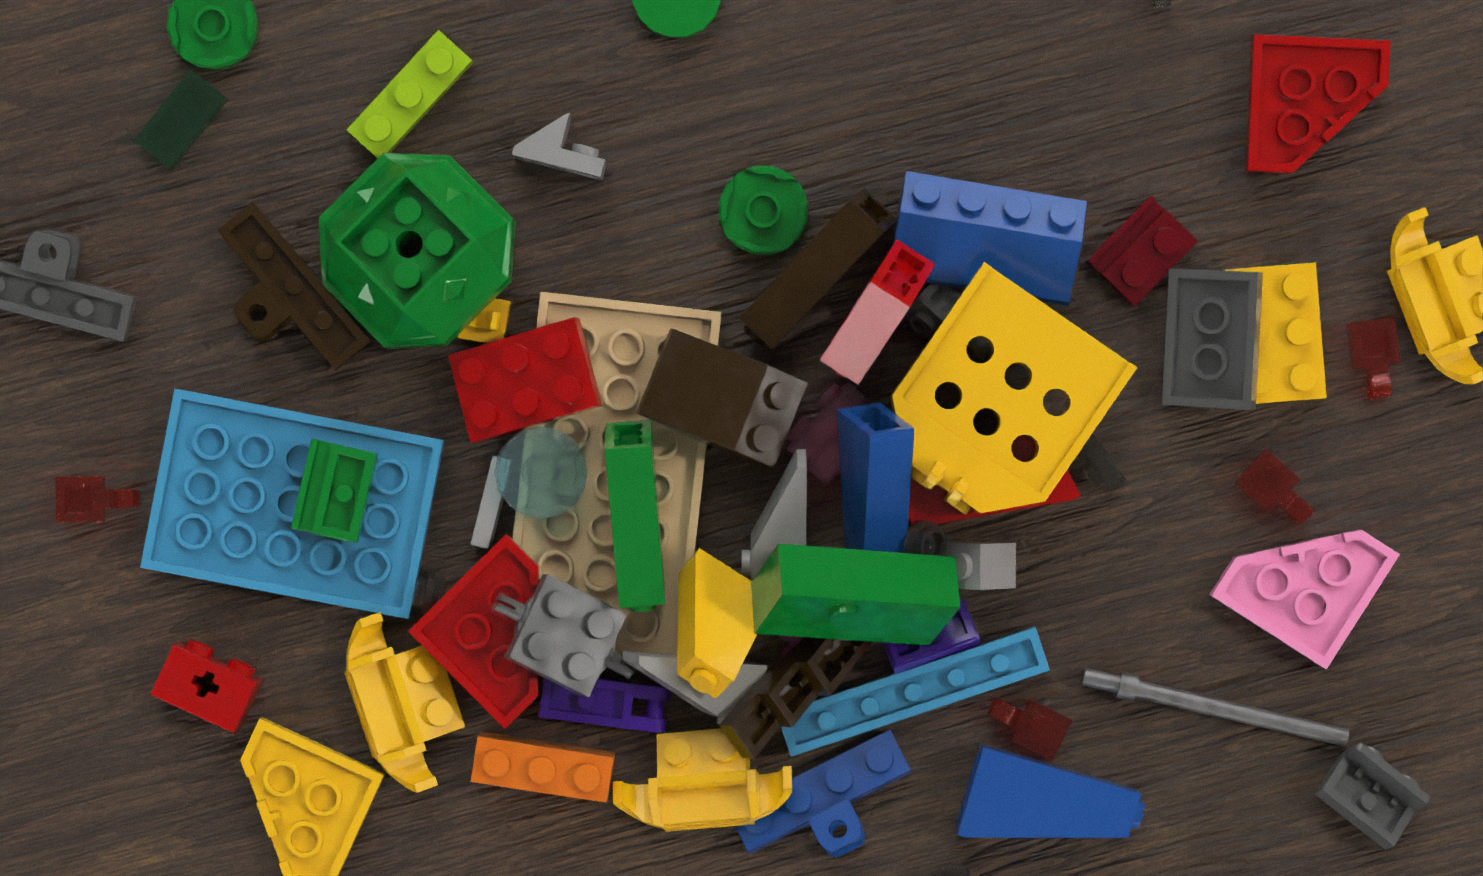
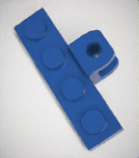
M888 730L793 778L792 794L782 806L773 813L756 820L755 824L735 827L748 853L751 854L810 824L816 838L830 856L838 858L865 843V831L852 802L912 773L891 730ZM840 826L847 827V832L843 837H833L836 828Z

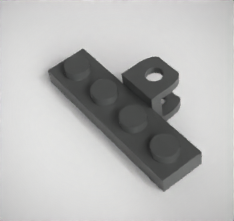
M51 229L36 231L31 234L26 243L21 265L0 260V309L119 341H126L128 339L138 296L73 279L76 277L81 256V243L77 236ZM51 245L56 249L55 258L50 254Z

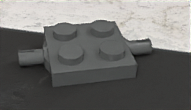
M550 574L542 575L533 596L524 604L504 595L502 592L497 596L496 601L498 603L493 604L492 610L516 621L514 637L504 658L584 698L590 697L599 675L606 667L625 676L627 679L633 675L634 671L631 669H634V667L623 661V655L615 651L616 638L627 616L622 611Z

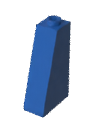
M881 402L837 409L845 549L906 553L914 428Z
M979 743L954 830L957 835L966 838H1129L1131 828L1138 829L1140 826L1145 803L1140 801L1141 793L1135 788Z

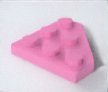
M1357 529L1234 556L1209 595L1317 665L1327 669L1400 554L1363 530Z

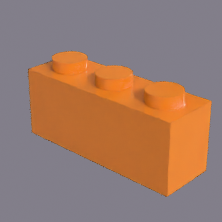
M482 731L477 736L470 782L607 803L616 752Z

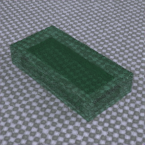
M190 69L134 141L169 169L173 170L229 99Z

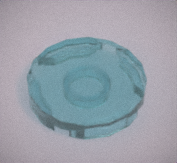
M541 426L521 430L512 436L513 438L508 440L497 455L494 471L497 489L508 505L525 516L541 519L561 515L575 505L584 491L587 478L585 457L575 440L560 430Z

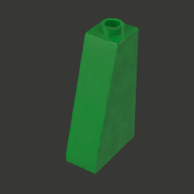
M652 420L606 423L605 459L619 608L629 607L634 612H647L654 610L657 605H665V580Z

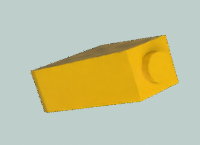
M699 548L678 573L677 675L687 680L697 691L709 694L716 699L735 680L757 634H754L752 581Z

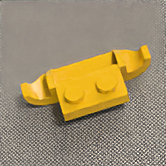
M1426 207L1405 215L1396 226L1390 247L1391 269L1387 270L1419 355L1425 354L1436 369L1447 377L1463 384H1476L1483 381V367L1479 366L1474 360L1469 347L1478 343L1475 334L1483 331V248L1477 235L1443 249L1439 241L1428 244L1424 233V220L1429 215Z
M381 612L361 618L356 622L347 648L346 671H344L372 758H375L383 769L396 781L409 790L418 793L438 786L436 777L428 769L422 753L427 751L424 742L464 728L465 724L447 670L422 645L394 654L392 647L387 648L382 631L383 618Z
M718 728L656 734L657 778H648V784L642 785L628 784L623 781L613 782V804L635 819L647 825L664 829L666 832L755 824L756 820L773 813L788 800L792 794V766H784L782 770L775 773L759 774L756 769H750V759L742 758L724 731Z

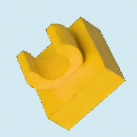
M495 298L458 335V338L482 343H490L505 338L511 301Z

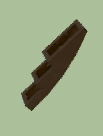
M805 637L745 694L719 726L742 758L755 759L780 727H793L817 696H831L873 642Z

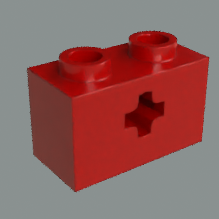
M189 639L187 644L183 642L174 644L150 695L232 733L240 730L263 682V679L253 675L256 669L235 658H230L229 663L213 657L214 649L194 639ZM213 673L215 675L213 683L220 687L206 693L204 691L205 683L199 680V678Z

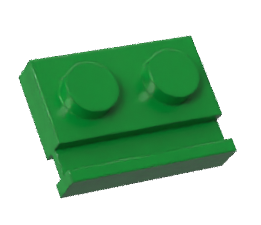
M311 439L291 528L358 543L379 453Z

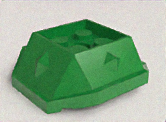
M383 153L319 217L322 284L388 350L448 346L512 282L516 221L449 155ZM413 238H421L423 245L420 253L415 257L405 258L404 247L406 243Z

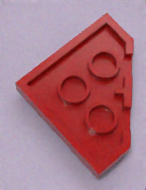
M1261 34L1251 36L1245 172L1292 174L1303 165L1309 157L1389 86L1391 41Z
M508 534L500 539L408 630L504 729L539 696V675L504 658L514 637L516 621L492 610L493 604L498 603L496 598L501 592L524 604L533 596L539 583V565Z

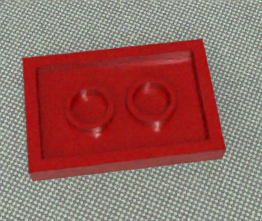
M577 317L448 355L471 443H480L602 406L581 322Z

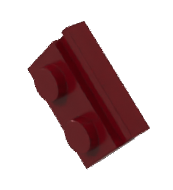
M1152 195L1086 260L1132 307L1136 306L1169 272V268H1172L1198 242L1184 226L1155 201L1156 199Z

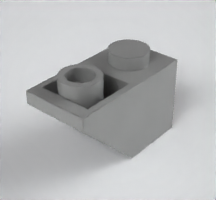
M911 541V554L955 557L959 589L991 590L1016 588V543Z

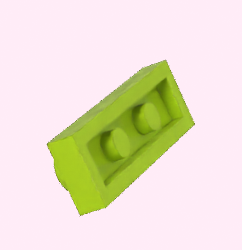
M438 30L349 126L347 131L375 157L379 158L383 153H391L474 62Z

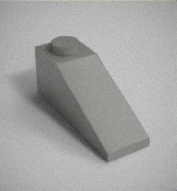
M796 449L751 531V550H742V575L744 577H751V581L754 580L778 543L806 546V449Z
M623 651L622 657L623 661L700 711L717 716V724L724 720L745 694L767 672V665L744 660L735 680L715 699L709 694L697 691L687 680L677 675V655Z

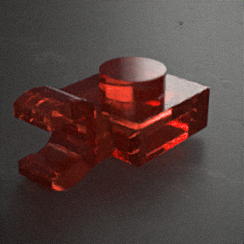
M1395 317L1347 324L1346 329L1352 370L1366 368L1368 400L1392 396L1388 365L1401 362Z
M1264 449L1234 482L1235 485L1267 513H1270L1278 504L1299 525L1304 524L1315 512L1308 503L1291 490L1300 478L1267 449Z
M105 476L55 477L56 522H105V508L139 507V489L105 490Z
M995 697L987 712L990 716L1015 727L1010 737L1011 741L1053 761L1072 722L1070 718L1032 699H1029L1023 711Z

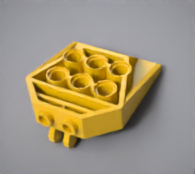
M984 262L890 396L892 411L914 428L911 478L927 489H932L934 485L941 487L948 492L943 500L964 515H967L970 509L977 513H985L1045 502L1138 367L1119 356ZM972 338H982L989 343L991 355L985 363H975L968 357L967 345ZM1011 364L1024 366L1029 374L1028 383L1021 390H1015L1006 383L1005 372ZM942 383L953 384L959 391V402L952 409L940 407L935 400V391ZM1050 390H1058L1066 398V408L1061 415H1050L1044 409L1043 398ZM981 409L992 411L997 418L996 430L988 436L979 434L973 425V418ZM1020 435L1030 437L1035 444V453L1026 462L1017 460L1011 451L1013 441Z

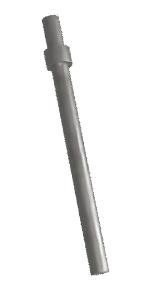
M1084 667L1081 676V685L1113 692L1115 698L1133 702L1135 698L1343 747L1347 745L1349 739V729L1142 681L1139 680V675L1120 671L1119 675Z

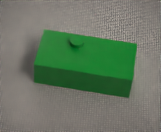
M778 543L751 583L754 634L930 645L961 608L956 558L950 556Z

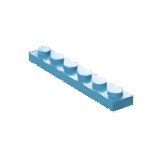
M1033 626L896 674L892 673L832 693L831 696L817 698L793 727H781L792 757L1050 671L1037 629Z

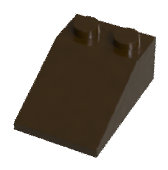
M670 329L636 413L752 465L774 468L808 383L762 362L681 331Z

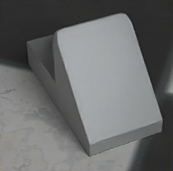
M570 113L553 121L516 144L513 148L512 156L517 160L603 181L607 162L605 159L598 158V149L573 143L571 151L564 149L572 119Z

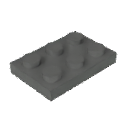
M1169 268L1162 405L1256 410L1263 272Z

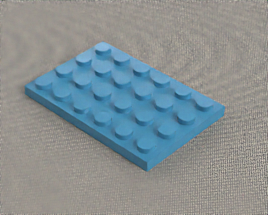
M174 388L140 568L410 619L445 440ZM311 439L379 453L358 543L291 528Z

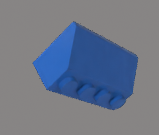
M906 171L899 199L893 244L897 239L935 263L934 268L925 281L926 283L965 289L985 262L1041 302L1068 306L1082 245L1087 201Z

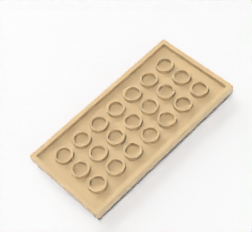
M540 292L536 328L572 317L580 319L602 406L525 429L513 540L539 565V581L543 574H550L627 614L616 638V652L622 655L623 651L677 655L678 573L695 553L707 444L652 420L665 580V605H657L654 610L647 612H634L629 607L619 608L605 459L606 423L650 420L636 412L669 330L675 329L718 346L722 312Z

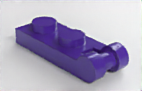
M544 678L539 717L665 733L667 719L663 718L665 701H670L671 691L657 684L598 678L590 697L584 698ZM633 697L647 699L645 715L631 714Z

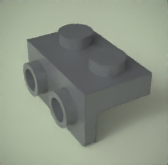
M1357 743L1338 755L1315 792L1317 797L1385 850L1395 846L1415 811L1427 806L1431 799L1427 793L1420 789V785L1415 779L1406 774H1401L1385 761L1383 755L1378 750L1363 743Z

